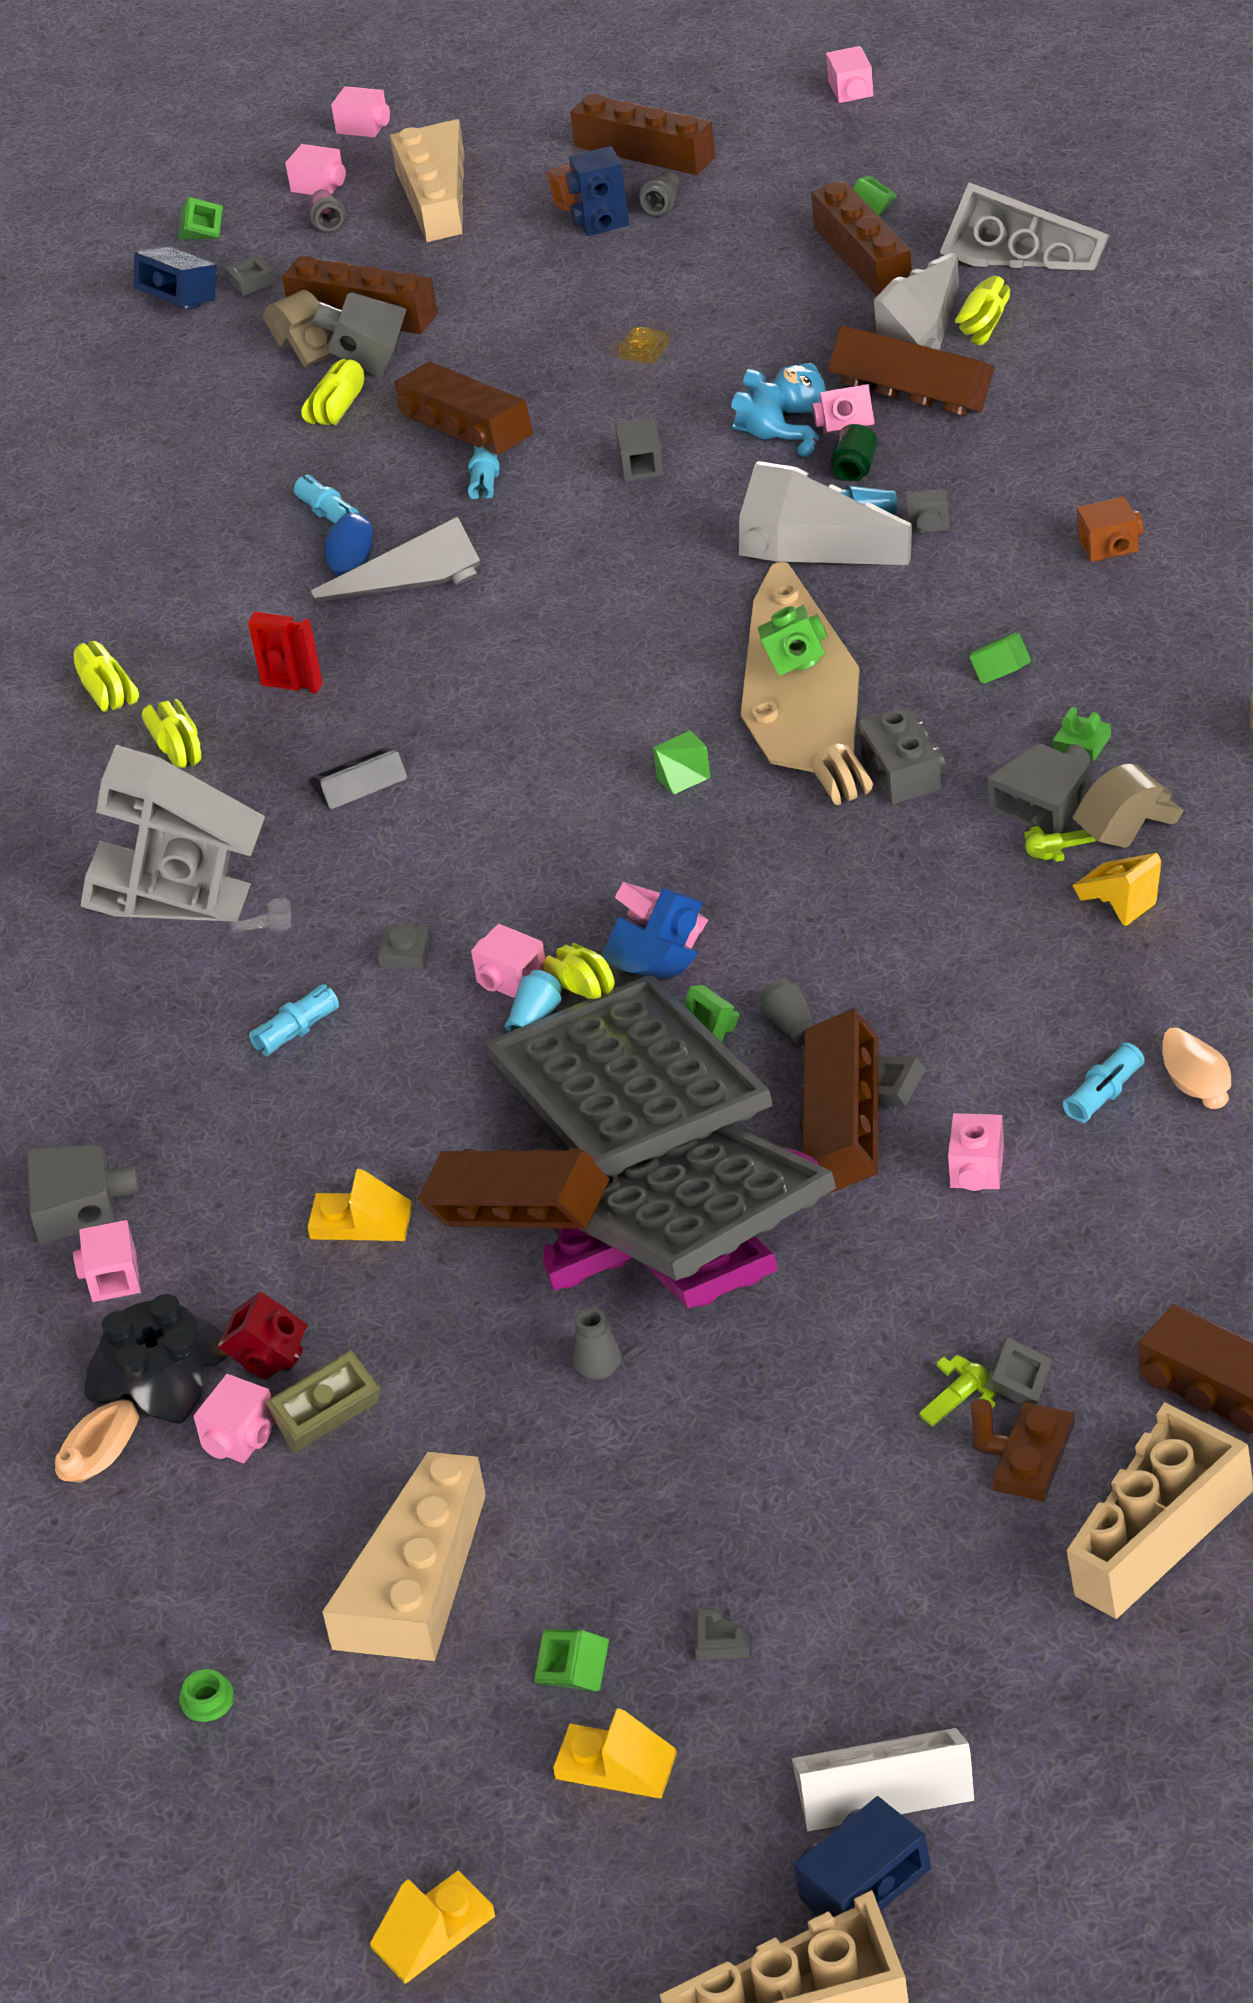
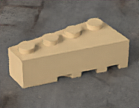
M459 119L421 128L410 127L403 129L399 133L391 134L390 139L395 169L426 241L430 242L462 234L463 163L465 154Z
M1165 1402L1156 1414L1157 1424L1151 1433L1144 1432L1136 1444V1455L1126 1470L1120 1469L1111 1482L1112 1492L1105 1503H1098L1067 1549L1075 1597L1115 1619L1122 1615L1253 1492V1477L1248 1444Z
M435 1452L426 1453L322 1611L332 1650L429 1661L436 1660L486 1496L478 1457Z
M872 1890L855 1898L854 1908L834 1918L828 1911L808 1921L809 1930L783 1943H780L775 1937L757 1946V1953L752 1958L736 1966L727 1961L660 1994L661 2003L909 2002L905 1975Z

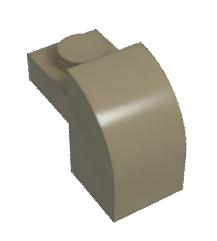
M301 290L268 305L262 318L278 345L284 347L291 344L302 365L306 368L334 354L330 353L327 349L332 335L330 330L312 323L319 301L310 292Z
M1124 764L1106 772L1090 787L1072 818L1098 842L1126 848L1131 845L1146 818L1173 825L1178 822L1184 810L1170 799L1173 793L1153 779L1137 764Z

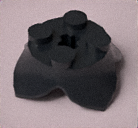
M162 1294L151 1301L137 1303L123 1311L109 1313L102 1321L103 1334L100 1339V1345L87 1368L85 1396L88 1400L106 1404L117 1401L122 1395L129 1394L139 1408L150 1416L177 1424L182 1423L200 1400L204 1387L203 1366H216L228 1356L217 1348L223 1333L210 1322L194 1316L188 1308L180 1305L178 1298L172 1294Z

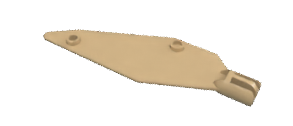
M777 562L770 567L753 600L741 718L770 764L814 772L833 803L841 805L837 786L847 801L858 797L852 776L865 795L872 790L873 782L854 754L860 669L787 562ZM804 605L809 616L812 617L817 614L828 636L822 640L825 655L819 657V662L806 670L797 671L794 669L779 676L761 642L758 626L771 621V616L785 607L793 606L796 609Z

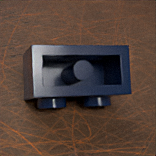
M609 146L569 156L571 171L566 172V182L570 193L574 194L575 203L570 204L574 225H581L587 236L629 226L622 163L613 148Z
M170 246L136 251L134 254L133 288L178 305L181 308H198L200 303L215 300L217 264Z
M878 1795L863 1808L856 1809L848 1814L840 1827L820 1843L808 1847L800 1859L793 1864L800 1900L819 1916L829 1911L833 1918L854 1908V1899L871 1890L881 1911L931 1869L925 1833Z

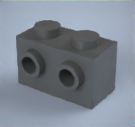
M908 707L888 711L885 714L858 721L861 753L892 804L942 790L941 773L946 771L943 754L939 747L933 748L925 724L922 721L917 722Z

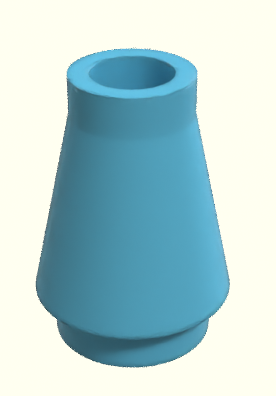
M533 970L528 976L522 977L510 1016L505 1023L506 1031L511 1032L547 1017L561 1003V983L551 974L541 970Z

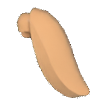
M1169 1028L1164 1034L1162 1055L1165 1067L1176 1087L1191 1097L1201 1098L1206 1108L1219 1109L1225 1106L1229 1099L1227 1091L1231 1088V1071L1227 1060L1213 1047L1179 1028Z
M129 1400L114 1401L97 1408L83 1417L69 1433L60 1452L55 1457V1472L59 1479L82 1483L97 1475L115 1461L129 1441L139 1420V1414L133 1402Z

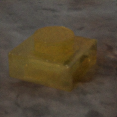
M633 327L618 346L619 359L654 365L670 344L668 332L652 330L648 327Z

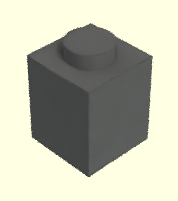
M655 418L615 423L624 481L664 475L661 446Z

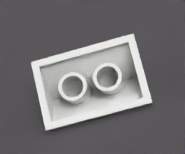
M957 1728L792 1758L807 1832L840 1826L848 1814L856 1809L863 1808L877 1795L900 1814L974 1801L969 1743Z

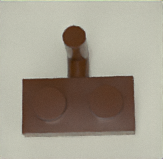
M986 1399L975 1400L971 1404L973 1444L981 1452L1002 1456L993 1477V1490L1044 1502L1074 1427V1412L1023 1402L1011 1435L1006 1436L994 1433L991 1403Z

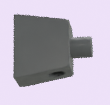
M348 293L341 310L320 302L312 323L333 331L327 347L330 353L342 359L357 361L366 372L376 377H383L394 351L407 309L355 293Z
M1042 744L1033 745L987 778L989 810L1029 827L1039 826L1045 834L1065 833L1074 821L1073 815L1090 789V767L1088 766L1090 764V756L1088 752L1076 744L1071 745L1063 753Z
M100 1145L27 1149L30 1216L39 1244L80 1233L79 1229L114 1223L113 1198L140 1194V1183L136 1166L110 1170L105 1150Z

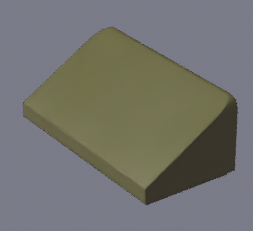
M350 1350L266 1401V1405L287 1445L293 1453H296L376 1404L380 1388L353 1351Z

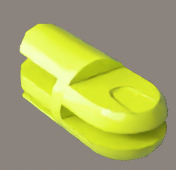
M994 275L982 281L969 294L955 319V323H961L959 328L964 335L973 334L970 342L983 345L988 341L1010 297L1009 286L1003 285L1004 280L999 276Z
M341 359L334 363L305 401L301 409L302 418L311 424L318 422L321 425H330L332 423L336 426L363 387L364 372L362 366L357 361L351 359Z
M90 641L88 646L82 643L75 648L74 664L76 671L81 678L83 686L103 712L107 711L108 705L112 710L121 708L124 699L129 705L138 701L139 692L137 687L101 643Z
M175 699L173 708L169 701L158 703V715L152 705L145 707L142 712L143 722L158 747L168 755L173 765L178 768H186L187 759L191 766L197 765L201 760L198 732L182 703Z
M572 943V947L564 945L558 948L556 951L557 958L548 955L544 961L543 971L554 976L561 983L562 988L588 999L601 998V992L608 994L614 988L615 980L605 959L596 952L576 943Z

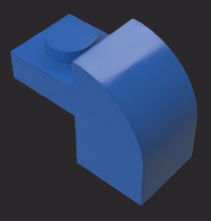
M662 888L647 926L641 925L636 921L618 917L602 957L607 963L623 971L644 977L653 975L657 980H667L676 977L689 967L698 951L685 944L689 934L696 925L697 916L703 902L689 895Z

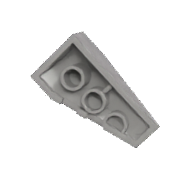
M968 182L940 254L944 256L949 253H955L959 262L973 267L1008 265L1010 268L1023 269V266L1047 267L1049 270L1095 271L1109 235Z
M949 253L931 261L925 270L914 269L910 271V277L908 278L897 277L893 279L874 299L876 333L940 350L959 287L957 254Z
M760 461L755 463L739 516L740 556L777 562L908 565L911 561V523L869 502L862 504L842 494V489L832 484L827 487L809 478V473L797 467Z
M456 517L311 590L315 600L321 602L444 584L453 580L455 585H459L477 575L475 569L482 565L459 518Z

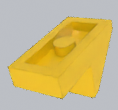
M1158 853L1103 862L1072 886L1081 901L1100 898L1102 902L1110 901L1122 925L1127 926L1156 904L1161 859Z
M357 1169L351 1193L315 1194L307 1227L309 1237L316 1240L405 1241L413 1205L411 1200L362 1169Z
M617 1708L609 1730L569 1724L553 1767L555 1779L662 1799L677 1756V1750L625 1710Z
M459 1870L425 1895L407 1879L401 1885L371 1940L370 1947L406 1984L494 1918L493 1904Z

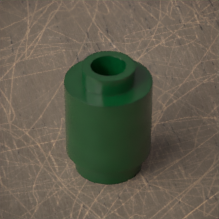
M850 424L843 427L839 432L831 457L833 473L839 480L858 482L869 473L878 445L877 436L870 428L861 424Z

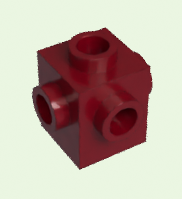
M260 1291L233 1311L217 1348L240 1363L248 1372L257 1375L261 1379H269L281 1369L285 1371L290 1370L299 1360L303 1352V1346L300 1345L307 1324L292 1314L285 1306L278 1304Z

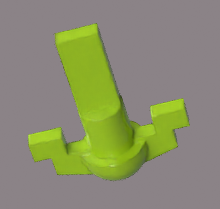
M1039 826L1030 827V831L1024 832L1025 848L1031 857L1043 860L1054 859L1056 862L1064 860V853L1061 851L1063 848L1096 842V839L1085 829L1062 834L1057 832L1044 835V831Z
M956 1355L950 1361L945 1357L941 1358L937 1362V1367L948 1376L956 1370L961 1376L919 1413V1416L933 1427L975 1390L982 1394L979 1399L988 1400L993 1409L996 1403L992 1399L997 1396V1393L984 1387L988 1378L987 1370L982 1365L972 1363L959 1355Z

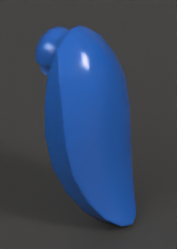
M351 512L344 514L332 525L327 534L325 555L327 563L336 578L369 560L372 550V527L369 519L360 513Z

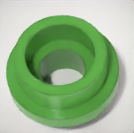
M202 1669L190 1674L185 1679L179 1695V1702L183 1713L188 1718L199 1722H208L220 1718L228 1712L234 1701V1692L229 1680L212 1669ZM205 1696H212L208 1699L201 1700Z

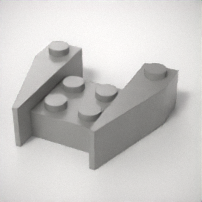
M116 745L101 779L96 813L138 824L139 831L136 848L132 850L99 841L85 876L80 907L119 917L238 922L251 883L226 877L230 853L233 851L247 856L252 855L265 816L160 757Z

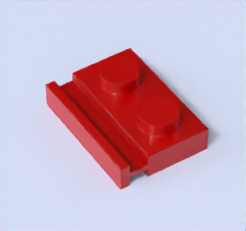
M254 611L248 620V626L261 685L300 691L301 687L310 688V693L316 694L323 682L310 619L304 618L302 622L293 621L291 616Z

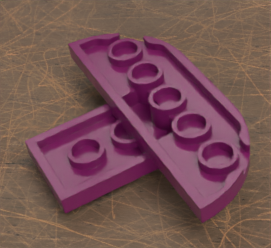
M783 1148L818 1165L817 1160L803 1152ZM558 1228L560 1234L558 1239L552 1246L546 1244L543 1251V1264L550 1286L554 1291L561 1288L575 1287L591 1275L605 1269H616L624 1266L632 1258L580 1229ZM756 1236L741 1243L735 1251L720 1255L699 1267V1270L692 1276L680 1278L677 1281L644 1264L687 1309L710 1304L719 1295L738 1287L754 1285L762 1277L778 1271L774 1253Z

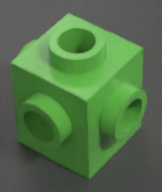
M804 605L796 609L793 606L785 607L771 616V621L758 626L761 642L779 676L794 669L797 671L806 670L817 664L820 660L819 657L825 655L822 640L828 637L825 628L817 614L812 617L809 616Z

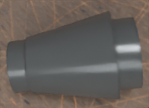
M666 171L642 186L639 197L641 206L647 213L660 215L668 213L673 208L680 185L678 176L673 172Z
M321 189L316 191L311 198L310 219L312 224L317 229L327 232L335 231L341 227L346 218V209L342 202L327 190Z
M787 978L775 980L767 985L760 995L761 1011L796 1047L804 1046L805 1029L816 1023L803 989L799 984L793 983Z
M598 1308L583 1309L577 1314L575 1319L572 1364L577 1372L588 1379H605L611 1376L621 1364L622 1352L609 1326L605 1313Z

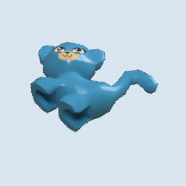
M804 363L798 366L784 367L779 370L772 383H765L766 377L761 371L747 369L743 383L745 386H748V392L738 391L732 400L731 407L736 410L732 430L751 433L758 438L766 440L777 437L787 440H803L797 447V453L800 457H809L817 448L819 436L809 425L785 423L783 413H810L813 415L812 404L818 403V395L821 392L827 391L824 380L818 372L816 365Z

